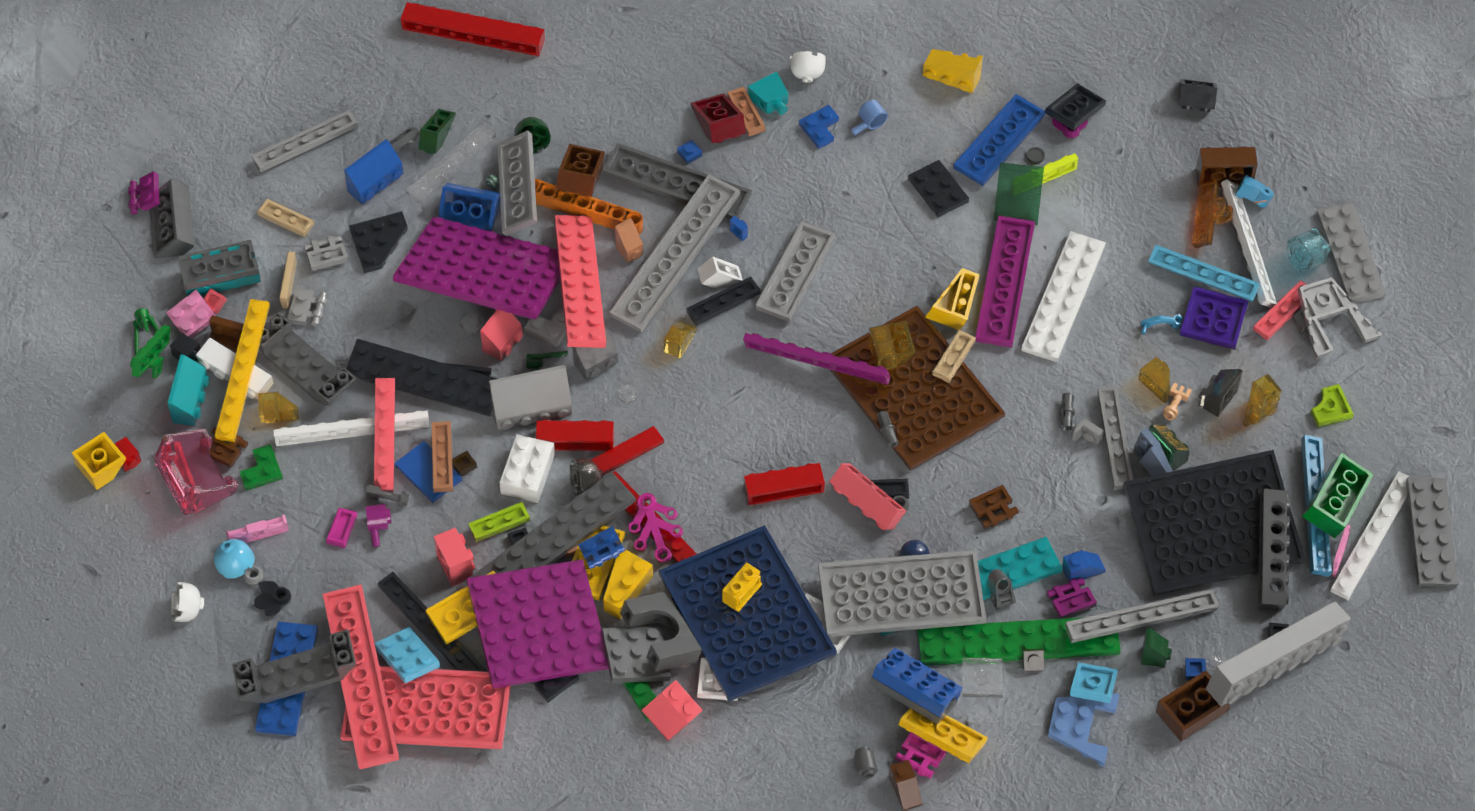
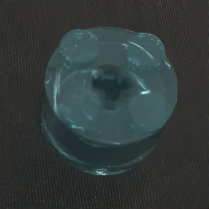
M1315 228L1294 236L1287 242V250L1290 249L1291 253L1289 259L1299 271L1304 270L1308 272L1325 264L1328 260V253L1331 251L1330 245L1324 241L1319 231Z

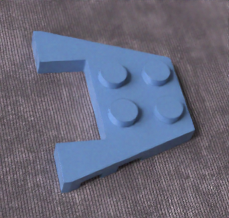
M1112 694L1110 703L1078 697L1056 698L1048 737L1069 749L1077 750L1082 753V756L1087 759L1091 758L1098 765L1104 767L1108 747L1088 743L1087 741L1094 709L1116 713L1119 694Z

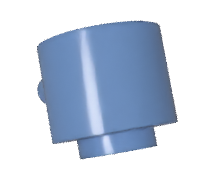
M877 100L867 101L861 106L858 113L863 122L851 129V131L856 136L867 127L871 130L876 129L886 122L888 113Z

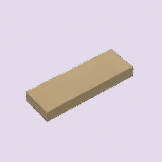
M266 199L257 211L258 216L302 237H305L314 226V220L269 199Z
M295 252L287 253L279 297L282 309H289L297 266Z
M958 330L933 370L932 375L950 383L975 343L976 337Z

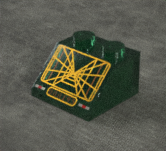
M1165 425L1149 426V431L1159 441L1172 471L1188 462L1189 448L1176 437L1174 431L1169 430Z

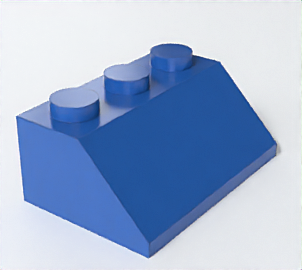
M387 139L344 170L347 191L363 204L371 200L379 191L384 190L391 182L402 176L404 173L402 161Z
M447 183L442 187L438 217L482 230L492 231L499 212L500 193Z

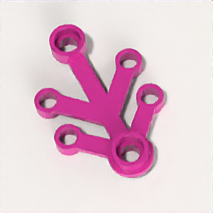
M644 493L637 500L639 510L634 520L628 526L633 534L640 533L642 529L640 523L645 514L647 515L648 521L639 539L634 542V547L639 552L645 551L647 548L646 541L652 531L657 546L654 553L655 558L660 563H667L670 561L672 553L665 547L660 528L670 532L675 538L683 535V529L679 525H672L657 518L654 510L665 514L669 520L676 519L678 513L673 507H666L657 503L653 494ZM650 500V504L645 506V502ZM670 511H674L672 516H668ZM634 525H638L636 530H632ZM679 528V533L674 534V530ZM643 542V546L638 548V544ZM667 553V557L662 559V554Z

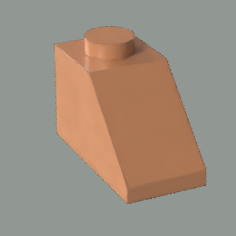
M631 218L615 226L616 249L627 263L637 260L643 255V243Z

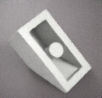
M715 257L710 258L698 268L701 283L712 288L734 285L742 281L739 266Z

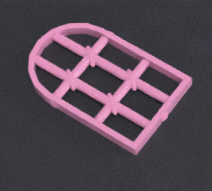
M1347 525L1344 529L1334 559L1332 577L1336 578L1351 525Z

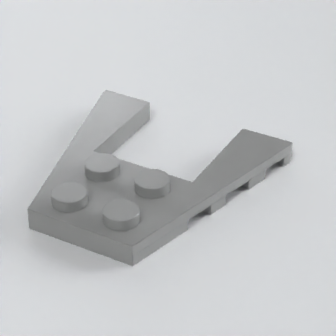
M1332 277L1301 286L1297 290L1315 359L1330 355L1334 351L1318 322L1320 320L1346 312L1363 344L1381 337V333L1376 332L1371 326L1370 320L1367 317L1364 318L1358 311L1359 308L1356 304H1352L1346 298L1347 294Z

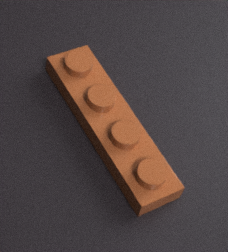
M451 421L431 422L434 493L452 492Z

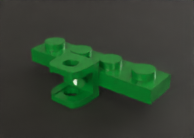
M163 325L147 341V344L139 350V353L131 359L132 376L139 378L147 368L152 369V378L157 379L162 373L163 357L158 355L170 343V326Z

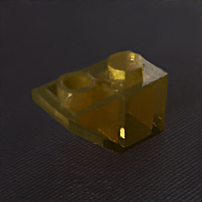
M258 393L261 423L300 420L298 407L280 393Z

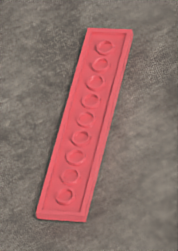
M555 215L554 224L567 347L605 348L606 336L592 218L588 216Z
M362 585L324 593L323 599L330 632L333 634L349 629L356 660V666L341 680L359 769L400 760Z

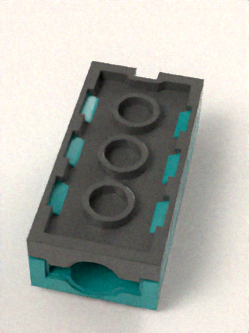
M251 240L177 256L187 296L195 290L202 296L206 295L210 289L220 292L261 282Z

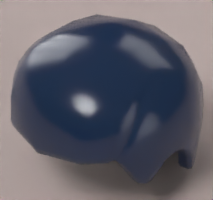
M914 539L903 544L898 557L930 554L922 541Z

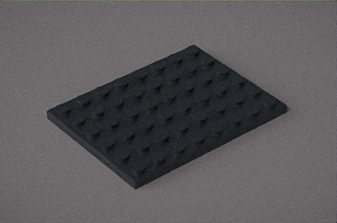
M1274 450L1134 479L1123 483L1153 595L1258 573L1260 493L1263 489L1285 491ZM1289 507L1287 509V516L1290 517V525L1287 528V535L1290 536L1289 547H1287V554H1289L1288 566L1304 563L1306 560L1292 511ZM1271 508L1273 514L1279 515V511L1276 508ZM1271 527V531L1274 534H1279L1277 528ZM1270 547L1272 552L1279 553L1277 547ZM1270 565L1271 570L1278 569L1275 565Z

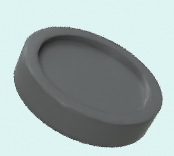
M1032 147L1027 151L1029 162L1034 164L1043 162L1045 158L1043 149Z

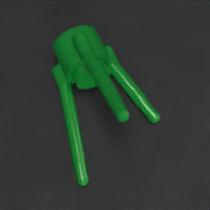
M145 308L134 312L135 355L139 353L138 327L144 328L146 332H149L148 326L151 324L155 331H159L153 316H150L149 311Z

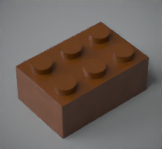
M569 144L558 171L556 189L563 192L577 193L585 197H592L602 172L605 151Z
M1247 146L1200 148L1196 166L1198 188L1222 187L1221 183L1226 179L1239 186L1245 175L1255 179L1258 166L1256 148Z
M1206 670L1158 701L1156 713L1180 742L1229 710V703L1220 706L1206 690L1211 679V675Z

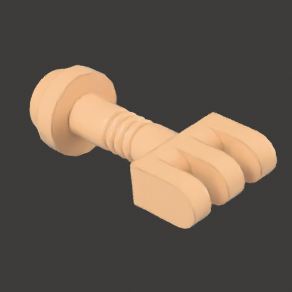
M1173 384L1169 395L1174 398L1171 404L1163 409L1165 419L1173 420L1178 416L1177 407L1180 401L1187 402L1192 389L1188 388L1186 393H1184V386L1181 385L1178 391L1176 390L1178 384Z

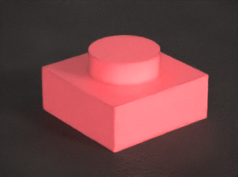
M210 289L204 300L211 310L218 315L227 298Z

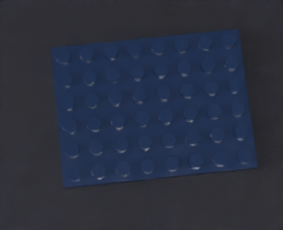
M765 525L658 571V575L679 613L700 645L701 653L728 702L837 654L834 644ZM747 562L760 571L762 585L742 609L737 612L722 602V590Z

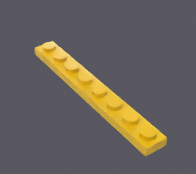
M250 299L215 433V438L218 440L235 442L270 307L267 301Z

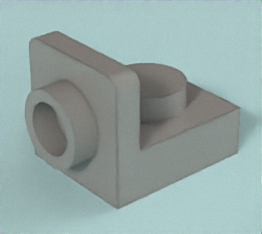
M1085 418L1080 424L1076 423L1072 429V441L1074 442L1081 435L1087 441L1093 442L1096 445L1102 440L1103 430Z

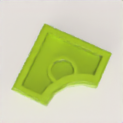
M1340 384L1322 388L1321 402L1310 411L1317 428L1352 419L1354 416Z

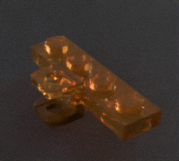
M1216 181L1199 184L1192 245L1195 248L1212 245L1214 223L1217 225L1227 223L1233 218L1232 206H1226L1225 198H1217L1219 184Z

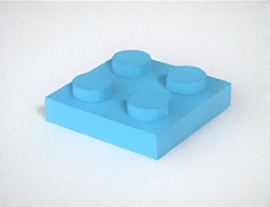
M1078 662L1070 696L1110 703L1118 669Z

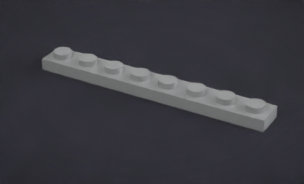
M1211 589L1068 621L1064 626L1071 643L1215 611L1218 610L1219 604Z

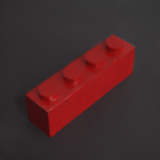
M547 419L537 421L536 439L554 443V451H608L614 447V421H551Z
M808 463L804 466H790L786 469L769 470L764 473L744 476V489L749 506L823 493L825 491V481L820 463Z

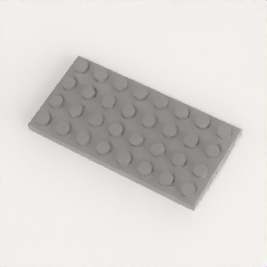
M976 550L818 563L826 632L829 637L986 623Z

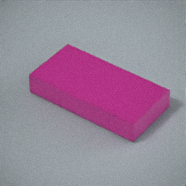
M338 508L326 543L346 548L358 513Z

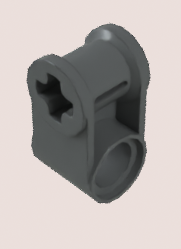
M1000 569L991 571L988 576V582L991 592L990 598L994 608L997 610L1005 604L1016 603L1011 580Z

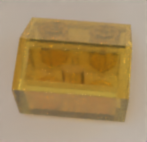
M906 321L869 328L868 340L876 366H882L887 370L897 368L915 355V348Z
M1269 374L1252 382L1243 422L1245 427L1251 424L1255 425L1262 418L1272 416L1277 411L1282 390Z

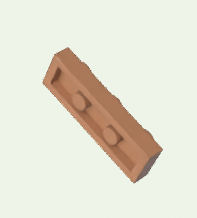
M741 87L727 92V97L744 114L747 135L750 137L764 132L765 125L745 88Z

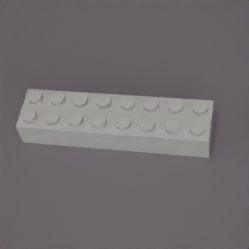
M1335 601L1218 665L1206 690L1220 706L1227 703L1232 704L1239 696L1248 695L1255 687H1262L1268 680L1280 677L1284 671L1293 670L1298 663L1302 661L1303 663L1307 662L1313 655L1323 653L1331 645L1336 646L1342 640V634L1348 629L1347 625L1351 618Z

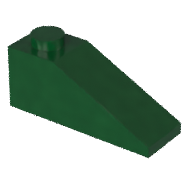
M438 109L421 128L418 149L429 154H436L443 145L456 113Z

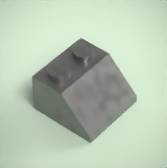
M606 327L605 348L573 347L574 365L585 380L598 376L600 372L611 369L618 363V352Z

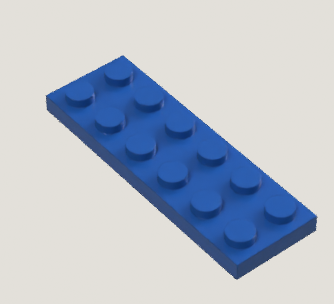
M1015 94L954 163L953 169L984 186L1044 118L1045 110Z
M278 621L270 661L313 649L315 647L318 626ZM305 691L268 703H261L255 727L256 732L296 736Z

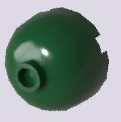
M527 117L518 122L514 129V136L529 131L532 134L533 154L538 153L537 150L548 147L551 134L547 124L542 119Z

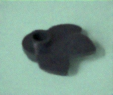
M263 581L259 583L262 594L257 596L251 603L258 609H265L266 616H272L280 612L282 606L290 602L291 593L287 588L279 587L276 582Z

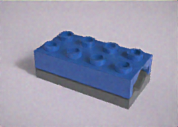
M894 648L887 654L886 659L883 658L876 665L869 683L936 724H939L956 706L963 689L954 681L942 676L937 671L925 666L920 661L915 660L897 648Z

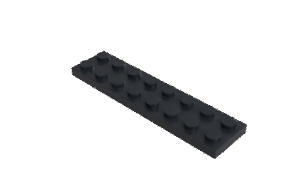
M361 339L356 340L346 369L357 379L375 383V378H395L396 390L486 416L491 415L492 402L489 381L497 378Z

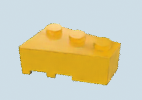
M932 49L923 65V76L973 94L981 78L983 56L978 55L977 58L968 57L966 53H962L960 56L953 55L951 51Z
M962 268L932 306L925 318L956 330H961L969 316L979 274Z
M628 550L620 553L619 557L615 560L604 595V611L621 620L623 617L620 612L624 600L636 598L641 594L653 578V565Z

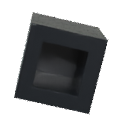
M181 333L170 344L172 356L178 360L180 355H185L195 362L198 361L196 354L201 349L200 344L184 333Z

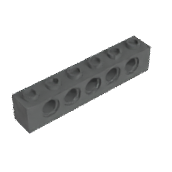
M1263 489L1260 493L1259 609L1282 610L1289 602V593L1286 592V585L1289 584V573H1286V566L1289 565L1287 547H1289L1290 536L1287 535V528L1290 525V517L1287 516V509L1290 507V497H1287V491ZM1271 508H1276L1279 511V515L1273 514ZM1271 527L1277 528L1279 534H1274L1271 531ZM1270 547H1277L1279 553L1272 552ZM1270 565H1275L1278 568V572H1273ZM1270 584L1276 585L1278 592L1271 590Z

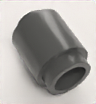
M870 747L856 749L854 760L858 776L864 779L874 777L878 771L874 752L871 751Z

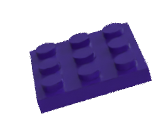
M1193 287L1180 336L1235 350L1249 301Z

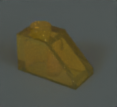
M681 321L673 324L664 338V352L681 359L697 328Z
M1155 357L1140 369L1138 380L1165 404L1168 402L1170 393V368L1164 361Z

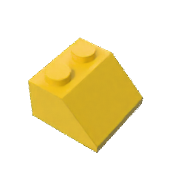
M102 432L71 452L75 465L96 490L112 481L126 461V457L105 432Z

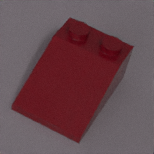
M724 93L691 102V107L706 137L712 143H721L723 140L738 138L740 135L746 134L744 114Z

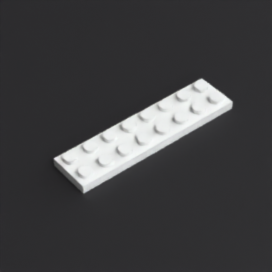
M1070 231L1021 351L1058 362L1106 242Z

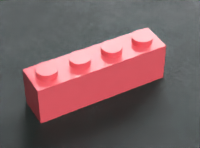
M842 463L829 481L834 486L833 489L836 492L848 497L847 501L850 504L861 508L862 514L876 521L875 524L882 530H894L906 513L903 507L850 463Z

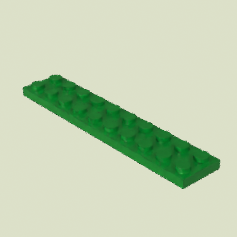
M1081 618L994 622L917 629L920 661L925 666L1023 660L1024 649H1043L1044 659L1120 655L1121 649L1118 633L1071 643L1064 625L1068 621Z

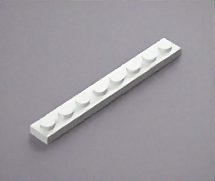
M1226 179L1221 183L1222 193L1227 200V208L1232 215V223L1237 230V238L1241 243L1242 254L1246 258L1247 269L1251 273L1252 281L1260 284L1257 291V299L1261 305L1272 309L1277 302L1243 200L1235 196L1238 185Z
M428 411L395 414V432L430 427ZM375 417L358 418L349 421L340 420L332 423L323 422L308 426L300 425L292 428L282 427L274 430L276 446L372 435L375 434Z
M1398 471L1330 592L1349 600L1408 497L1406 479L1410 476Z

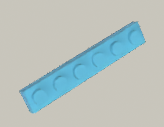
M1155 245L1148 261L1152 265L1253 302L1260 287L1258 282Z

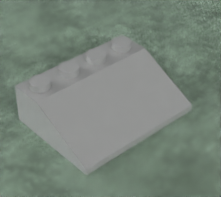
M565 365L489 381L492 411L497 430H508L512 427L526 426L537 421L558 417L564 418L572 415V403Z

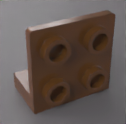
M212 315L209 320L211 327L209 338L236 353L244 324Z

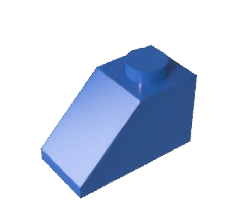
M1081 550L1063 557V572L1068 581L1071 579H1086L1106 572L1099 555L1096 553Z

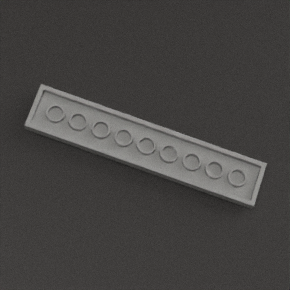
M708 174L609 312L610 316L642 333L737 200L740 190Z

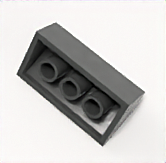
M170 179L159 188L160 204L150 209L154 258L157 259L184 255L195 246L189 186Z

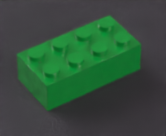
M1340 453L1330 464L1302 517L1335 539L1346 528L1374 474L1343 453Z

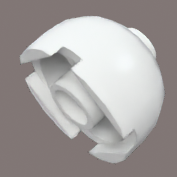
M809 51L794 53L793 57L790 55V69L795 77L802 79V82H813V79H817L823 74L826 65L825 55L817 53V56Z
M176 582L174 587L178 588L176 593L172 592L171 615L175 614V618L172 620L174 622H188L198 615L200 609H203L204 598L200 597V592L194 585Z

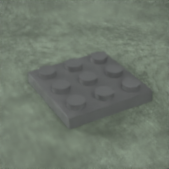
M661 627L602 629V639L611 683L670 681V669L655 672L646 658L650 645L663 641Z

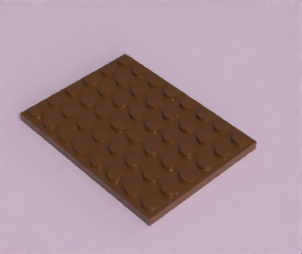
M918 306L911 308L831 353L836 357L844 356L851 361H863L870 366L886 368L890 375L888 385L830 370L879 432L881 427L877 414L880 411L888 412L891 423L895 426L894 432L899 443L893 450L910 471L1005 417L1004 410L964 362L961 363L950 383L932 375L933 370L949 344L929 319L925 318V314Z

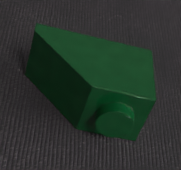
M1150 628L1146 629L1141 665L1165 667L1167 660H1171L1172 648H1168L1169 640Z

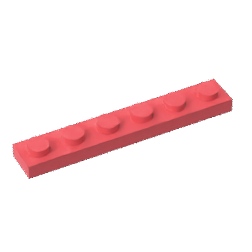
M375 378L374 486L380 487L382 491L394 492L395 378Z

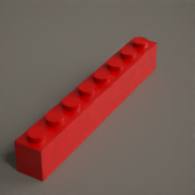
M407 2L401 16L402 30L539 57L545 42V30L539 27L455 12L418 3Z

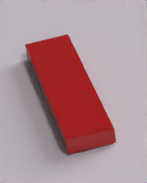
M652 426L589 460L588 465L596 476L600 478L664 443V439L655 426Z

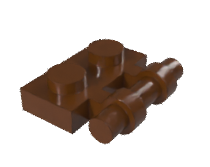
M213 427L212 434L215 435L217 427ZM207 435L197 450L198 453L232 468L242 454L241 449L237 447L240 446L246 449L248 441L236 435L235 442L228 444L223 442V440Z
M1003 485L969 500V505L979 519L983 516L987 518V520L981 522L984 529L988 527L993 528L999 522L1005 519L1008 521L1019 513L1016 506L1011 509L1008 507L1009 504H1012L1013 499ZM1001 509L1002 513L994 516L992 512Z

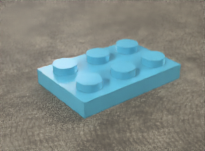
M410 627L375 643L376 650L404 683H408L440 667L439 660Z

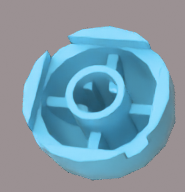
M230 539L223 542L214 553L215 567L219 574H222L225 578H237L244 575V570L248 567L251 569L255 561L254 553L250 547L238 539Z

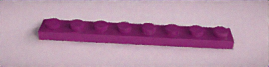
M745 333L743 338L746 348L887 385L890 381L888 370L882 366L874 367L863 361H851L847 357H836L829 352L820 353L810 347L801 348L794 343H782L775 338H763L756 333Z

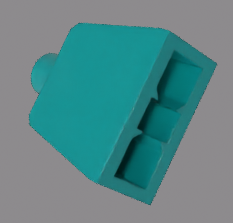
M777 71L747 86V93L751 101L764 113L769 114L776 110L779 115H783L788 111L786 106L788 103V91Z

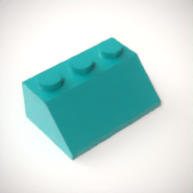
M180 355L168 399V407L173 423L195 426L197 419L201 417L200 407L201 403L205 402L206 392L204 391L209 386L210 376L207 375L204 366L185 355Z

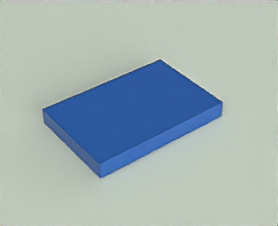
M425 441L395 462V467L432 503L447 493H434L432 448ZM453 469L454 487L462 481V477Z

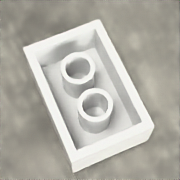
M517 434L500 480L501 495L538 503L555 456L554 443Z

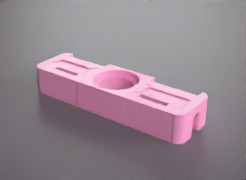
M282 515V517L268 521L262 520L248 524L246 527L233 531L227 530L226 535L228 540L238 539L249 543L287 532L289 529L286 517Z

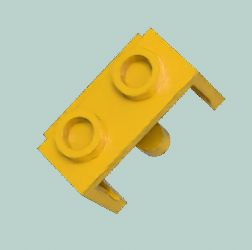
M746 562L722 590V602L739 612L761 587L760 571Z

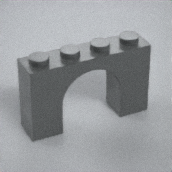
M667 591L624 600L620 614L629 628L650 623L658 624L667 628L674 637L673 639L650 645L646 658L655 672L698 661L702 649Z

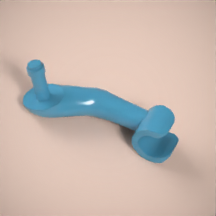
M1177 314L1174 317L1154 316L1144 319L1140 322V325L1143 327L1141 334L1146 333V328L1159 323H1167L1172 328L1178 329L1181 326L1178 322H1181L1183 318Z

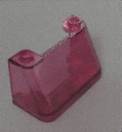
M205 428L164 435L155 455L156 466L185 515L196 513L234 495L239 487L237 481L232 476L222 477L211 458L209 451L213 441Z

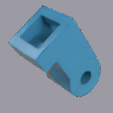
M1245 175L1237 188L1235 196L1241 199L1244 197L1254 202L1257 206L1264 208L1268 205L1274 193L1264 184Z

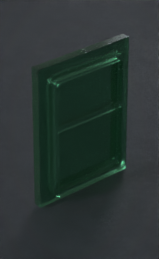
M1000 162L993 221H998V216L1035 221V225L1038 226L1044 167Z

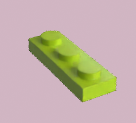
M523 502L472 521L468 523V527L475 541L479 542L529 522L530 516Z

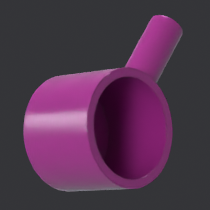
M385 504L366 506L368 531H371L372 547H380L378 530L388 529V524H392L390 508H386Z

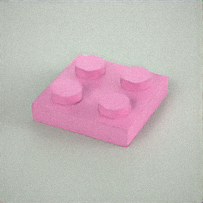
M197 290L166 312L178 330L191 339L210 325L209 320L212 315L216 316Z

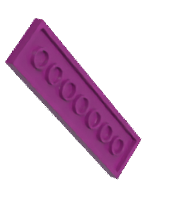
M998 216L975 342L1013 347L1035 221Z

